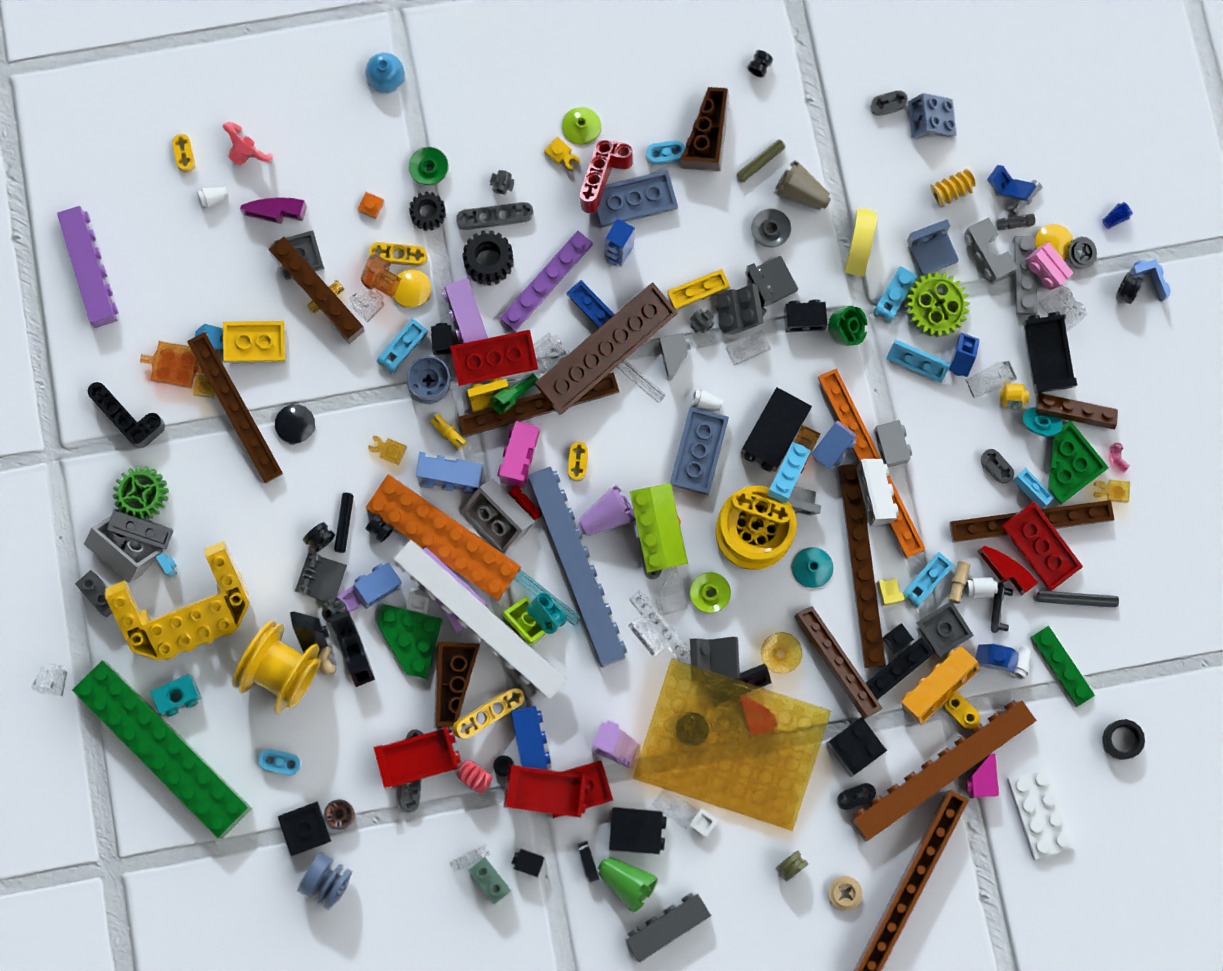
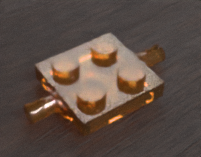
M159 341L154 356L141 354L140 363L152 364L150 378L152 382L192 389L195 375L197 373L204 374L189 346Z

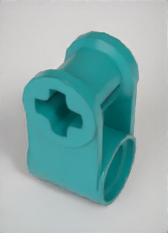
M539 593L527 605V613L540 625L545 633L553 634L557 631L558 627L565 625L567 622L565 613L546 593Z

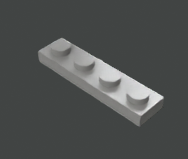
M1015 236L1013 238L1014 262L1018 268L1014 273L1016 315H1036V273L1029 269V264L1025 261L1035 251V236Z

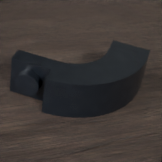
M349 610L329 617L355 687L374 681L375 676Z

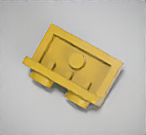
M496 378L491 380L489 384L482 385V383L472 385L471 389H467L473 412L491 408L496 401L490 402V398L502 389L509 390L507 379Z

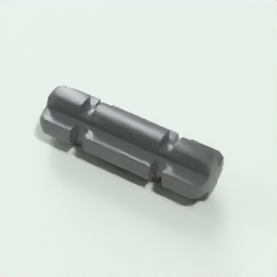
M1027 214L1025 217L1021 215L1007 217V219L1001 218L997 219L996 227L997 230H1006V228L1024 227V225L1033 226L1036 220L1034 214Z

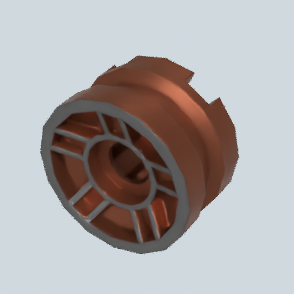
M333 800L328 803L324 810L326 823L334 829H346L353 823L355 818L354 808L345 800ZM339 810L343 812V817L340 819L335 816V813Z

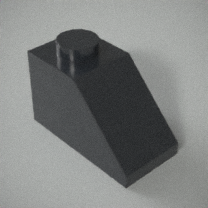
M294 611L290 612L292 627L303 653L314 644H318L319 649L328 646L326 638L329 637L326 625L322 626L319 618Z

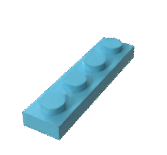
M792 442L767 493L768 496L784 504L787 503L811 452L810 449Z

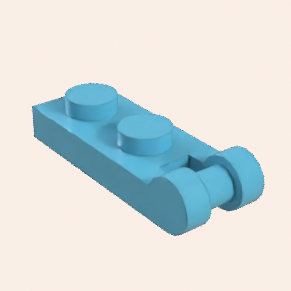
M900 266L873 313L877 316L880 314L886 318V321L891 322L905 299L908 289L912 287V283L916 280L917 275ZM886 304L892 309L889 311L884 308V305Z
M412 318L382 352L376 362L381 366H386L388 368L387 371L394 374L402 362L428 334V330ZM391 354L396 357L393 362L388 359Z
M938 552L903 592L904 598L913 602L912 605L918 608L952 569L954 564ZM915 588L922 592L919 597L913 592Z

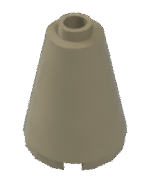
M793 160L790 164L792 169L785 170L775 189L777 190L774 191V194L817 210L825 209L831 201L829 198L830 193L798 161Z

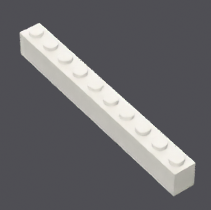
M410 540L393 558L397 561L394 565L403 573L407 570L412 575L410 579L417 586L422 584L428 589L426 594L434 601L438 598L443 603L441 607L450 615L452 612L459 617L457 621L464 628L469 626L475 631L472 635L481 643L485 640L490 645L488 649L495 656L500 654L506 659L504 661L505 665L512 671L516 668L521 673L519 677L528 685L530 682L537 687L535 691L542 698L547 696L551 699L567 681L561 673L413 540Z

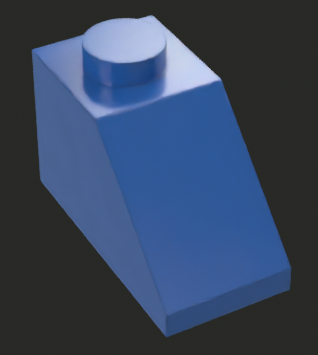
M962 332L960 333L950 361L949 371L958 376L968 377L977 356L980 339Z
M979 644L975 659L981 667L1014 673L1019 653L1011 647L997 644Z

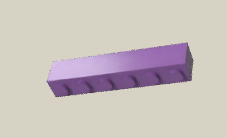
M81 206L57 212L90 324L97 328L118 321L116 314H119L116 303H112L110 297L113 295L110 284H106L105 277H108L104 265L101 266L99 259H102L99 248H95L94 241L97 239L93 229L90 230L88 223L91 222L88 212H84Z

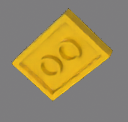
M284 321L223 322L224 363L285 362Z

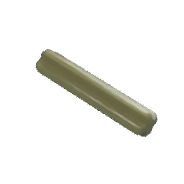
M779 139L741 169L736 175L739 181L745 182L785 149V144L782 140Z

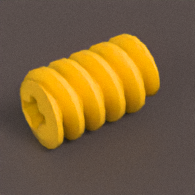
M964 169L963 173L957 172L956 176L951 175L949 179L944 178L942 182L937 181L935 186L932 184L931 191L935 200L943 207L945 206V199L948 203H952V196L955 200H959L958 193L962 197L966 196L965 190L972 194V187L976 186V182L971 171Z

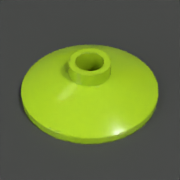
M577 107L570 110L564 116L562 131L570 142L577 145H586L593 142L599 136L601 121L593 110L586 107ZM584 121L585 125L580 126L578 122Z
M706 572L697 576L692 582L690 598L694 606L700 611L716 613L724 609L729 603L731 588L728 581L722 575ZM708 590L713 591L714 596L708 597L706 595V592Z

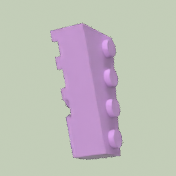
M468 278L445 285V290L442 293L445 302L450 303L452 309L449 310L451 320L457 323L458 329L455 331L458 340L467 343L488 338Z

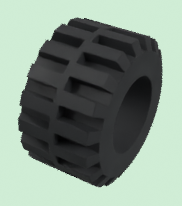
M484 230L481 231V235L475 233L473 239L469 238L467 240V245H464L463 262L468 276L471 275L472 280L476 281L477 279L478 283L482 285L483 282L491 285V282L495 281V284H498L500 279L504 281L507 278L506 275H510L511 267L514 264L512 246L508 244L506 237L502 238V234L499 232L495 235L494 231L489 230V233H485ZM485 250H493L500 255L499 261L492 266H483L476 259Z

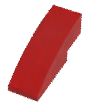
M983 546L977 551L1001 583L1009 579L1021 595L1039 583L1029 571L1009 556L987 546Z

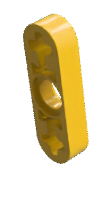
M376 242L369 249L372 260L380 263L419 267L423 266L428 259L426 250L420 246ZM381 248L382 252L385 253H380V256H376L374 251ZM387 249H390V250H389V256H390V258H387V254H386V253H388ZM395 250H402L404 256L401 259H395L393 253ZM407 251H410V255L414 256L417 255V252H420L423 257H420L417 261L414 256H409L410 260H407Z
M740 490L732 497V505L736 510L783 525L791 517V510L788 506L753 493ZM744 496V500L747 502H751V498L755 499L751 507L752 510L748 509L750 504L743 503L742 506L738 505L739 501L736 498ZM758 502H764L767 505V511L759 513L755 505ZM771 505L775 506L773 511L779 512L781 509L784 510V514L787 517H783L782 520L778 519V514L773 512L771 516H768Z

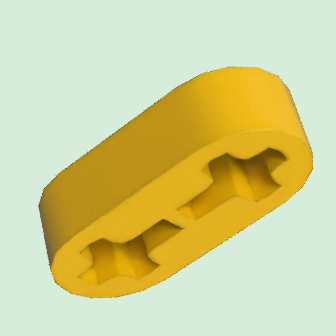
M176 135L172 141L176 164L182 172H190L195 167L192 143L187 135ZM182 140H184V142H185V144H184V149H185V150H183V151H182L181 147L179 146L180 141H182ZM183 156H186L189 161L187 163L188 166L183 165Z
M575 442L570 447L568 476L573 481H581L586 475L588 448L582 442ZM577 447H581V450L585 451V453H581L580 460L576 459V453L573 452V450H577ZM576 464H580L579 469L583 471L578 476L571 472V470H575Z

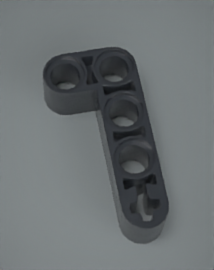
M94 382L88 387L89 397L136 448L146 447L164 431L165 423L158 414L148 413L137 422L102 383ZM97 391H100L104 395L105 399L102 400L96 394ZM116 404V409L108 412V407ZM124 419H129V424L122 427L121 422ZM153 420H158V425L150 428V423ZM136 434H143L140 441H134Z

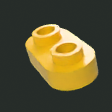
M955 693L943 705L946 712L964 729H973L980 722L979 713L958 693ZM953 699L958 701L957 707L952 706L951 702ZM968 714L972 715V722L967 721L966 716Z

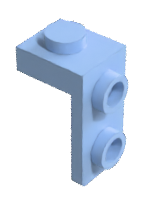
M1154 259L1148 262L1141 260L1134 263L1129 273L1134 278L1150 273L1161 302L1166 301L1170 296L1171 290L1169 284L1164 280L1163 268L1158 264L1157 260Z

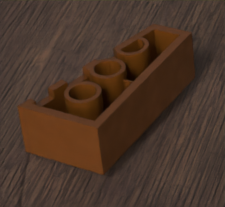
M708 87L697 119L693 124L692 132L686 142L685 150L680 158L682 169L721 171L729 105L728 88Z
M438 642L434 728L448 727V729H453L454 723L459 719L480 647L479 643Z

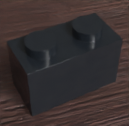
M815 299L808 301V303L790 301L788 304H785V333L826 330L828 325L826 302H820V300Z

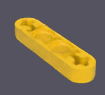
M509 688L457 720L453 725L454 735L458 738H470L519 707L524 701L523 692L518 688ZM512 694L517 695L515 701L505 702V700L512 698ZM495 702L501 704V711L498 714L493 711ZM480 712L485 717L482 724H478L476 721V716ZM462 725H473L466 728L465 733L460 732Z

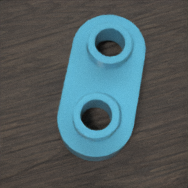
M680 141L654 143L647 148L646 158L654 165L679 162L685 146ZM676 150L679 152V154L674 155L672 154V151ZM654 153L659 154V157L655 158L652 155Z
M266 749L259 756L260 766L268 771L295 775L301 768V761L294 754ZM269 756H272L274 758V762L272 764L267 763V758ZM289 761L294 762V767L291 769L287 767Z

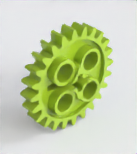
M935 272L933 277L928 273L925 278L923 276L918 278L919 282L915 281L912 283L914 288L908 289V292L912 295L905 297V299L910 301L905 304V307L910 308L906 315L913 316L909 322L916 321L914 328L916 329L921 326L922 334L928 330L929 336H932L934 332L936 337H940L942 333L944 336H947L949 331L954 333L956 327L960 328L963 326L960 321L964 322L967 320L963 314L970 312L965 308L970 305V302L964 299L969 295L962 293L965 287H958L960 281L953 282L954 276L946 279V273H943L940 277L938 272ZM937 287L943 289V295L937 293ZM921 297L927 299V306L921 303ZM937 302L940 303V306L938 307L935 306V303ZM948 304L954 307V312L948 310ZM931 314H935L938 317L937 323L932 321Z

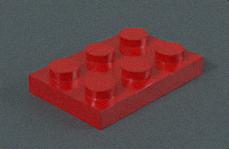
M602 760L562 771L587 775L586 780H589L588 792L584 793L586 809L614 801ZM552 814L553 819L564 816Z

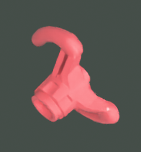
M225 122L223 124V129L229 134L233 144L228 155L230 160L240 166L242 163L245 164L249 157L257 158L266 163L272 162L273 155L271 153L265 155L257 150L254 146L255 142L248 136L239 137L237 133L242 131L241 126L232 122Z

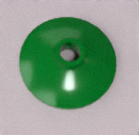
M424 147L417 150L409 161V171L412 178L423 185H434L441 182L448 172L449 166L445 154L434 147ZM426 167H433L431 171H426Z

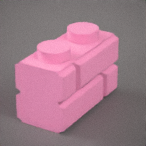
M1049 242L1039 246L1025 260L1029 264V269L1038 275L1042 285L1050 291L1061 286L1073 274Z

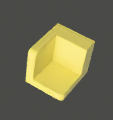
M896 579L878 580L876 583L882 607L899 604L905 600L903 592L899 591Z

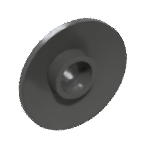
M765 209L754 217L751 226L752 235L759 244L765 247H778L784 244L790 236V220L779 210ZM768 228H773V229H774V232H773V233H769V232L767 231V229H768Z

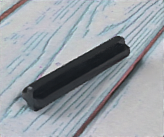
M347 492L342 494L334 550L338 553H345L350 525L354 496L352 493Z

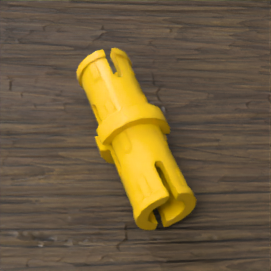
M439 413L436 414L434 417L440 423H437L433 418L429 423L442 434L441 437L443 439H447L458 451L461 450L462 447L457 441L463 446L466 445L467 441L455 431L453 425L450 426Z

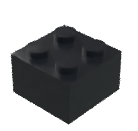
M862 717L826 743L850 777L856 775L887 752L886 748Z

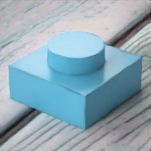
M162 553L156 557L167 576L172 577L177 574L174 569L177 565L171 556L167 557Z

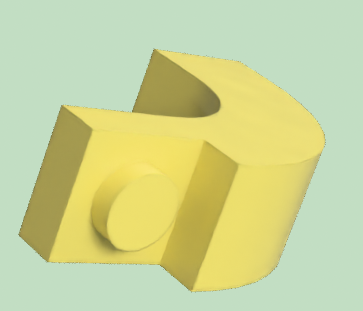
M857 208L844 273L864 277L873 243L877 212L870 209Z

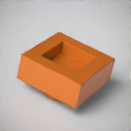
M365 192L358 207V212L377 219L385 201L380 197Z

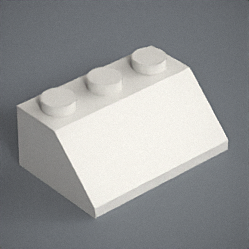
M882 459L860 460L856 471L870 527L894 522L899 515L897 504H893L892 496H894L892 484H888L887 476H889L887 464H883Z

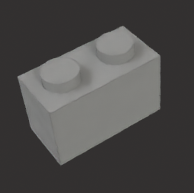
M900 420L877 425L873 431L883 463L887 464V467L908 463L911 459L910 456H912V450L910 445L906 444L905 437L907 433L905 426L901 425Z

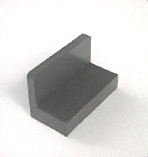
M794 486L788 498L794 512L810 516L820 514L821 505L815 504L816 492Z

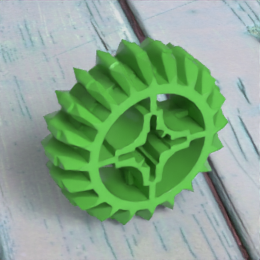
M137 466L136 472L129 468V475H126L124 472L121 474L124 478L122 481L116 479L119 486L113 487V490L118 492L112 495L114 499H117L114 505L120 507L118 511L136 517L140 516V518L145 520L146 515H148L150 519H153V512L159 515L161 512L158 508L166 507L162 501H168L169 499L163 495L169 493L168 488H163L167 485V482L162 480L163 476L157 474L155 469L150 471L147 466L143 468V471L140 466ZM138 479H149L154 484L142 485ZM132 483V490L129 493H127L126 496V491L129 485ZM139 488H140L142 491H144V492H142V495H143L142 498H143V500L138 496V495L140 494V493H139V491H140ZM156 491V496L153 502L150 504L149 498L151 497V495L155 494ZM140 502L143 508H131L128 506V503Z

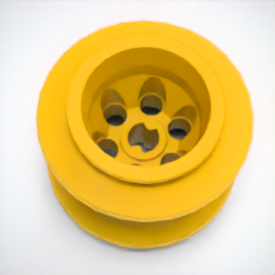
M749 486L740 489L784 504L767 495L769 487ZM734 492L724 502L715 526V536L720 551L731 563L744 569L760 570L775 565L785 556L795 539L797 520L792 505L789 501L784 504L790 508L791 517L787 523L779 525L736 510L732 505V497L736 493ZM744 496L736 498L739 501L738 505L742 506L743 503L750 504L748 509L752 510L751 507L755 499L751 498V502H747L744 500ZM758 502L755 505L757 512L764 513L767 511V505L764 502ZM771 505L768 516H771L773 512L778 514V519L782 520L783 517H787L784 514V510L781 509L779 512L773 511L775 506ZM744 520L746 525L740 527L737 522ZM755 522H759L762 527H759L758 530H755L752 528L751 525H754ZM771 526L774 529V533H769L767 527ZM748 534L750 536V540H743L742 535ZM763 537L765 543L759 544L757 538Z
M269 621L257 633L243 654L235 670L232 686L235 688L239 687V692L245 693L256 683L278 696L274 706V713L280 714L286 707L292 709L301 700L311 685L321 660L317 658L319 652L318 644L312 645L302 654L281 642L284 625L281 623L277 625L276 622Z

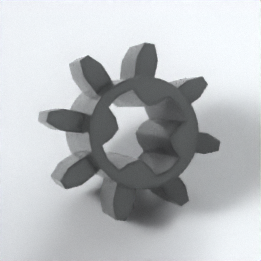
M498 170L497 174L492 173L490 185L493 186L492 190L503 195L507 193V190L512 192L515 184L514 179H511L512 174L504 170Z
M699 309L690 317L692 321L690 327L696 333L701 331L704 334L713 327L714 322L712 320L714 315L708 309L705 312Z
M335 597L322 604V616L327 622H330L329 617L347 611L346 604L342 600L336 601Z

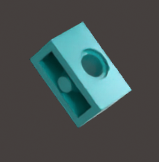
M190 674L150 691L159 714L162 716L166 715L167 717L178 714V709L185 706L186 708H191L197 705L198 700L202 699L195 680ZM180 691L182 694L181 700L174 702L172 699L173 694Z

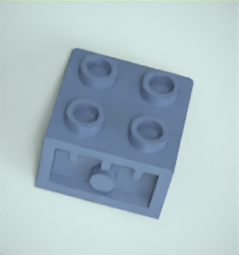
M922 93L908 101L911 138L919 139L929 133L950 137L957 135L953 99Z
M947 219L910 233L907 239L922 275L953 265L959 261L947 234L950 228Z

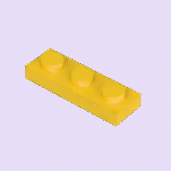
M720 269L668 290L667 295L674 309L678 310L728 290L730 285L723 269Z

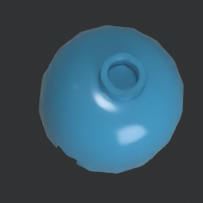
M383 52L369 59L366 64L365 75L369 86L378 93L387 94L396 91L397 87L402 85L405 72L403 64L395 55Z

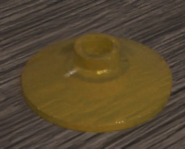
M778 632L770 635L764 641L761 647V658L770 671L786 674L796 669L800 664L802 648L794 636ZM782 650L785 654L784 657H778L777 652Z

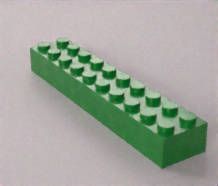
M102 660L72 689L217 838L223 839L253 809L108 662Z

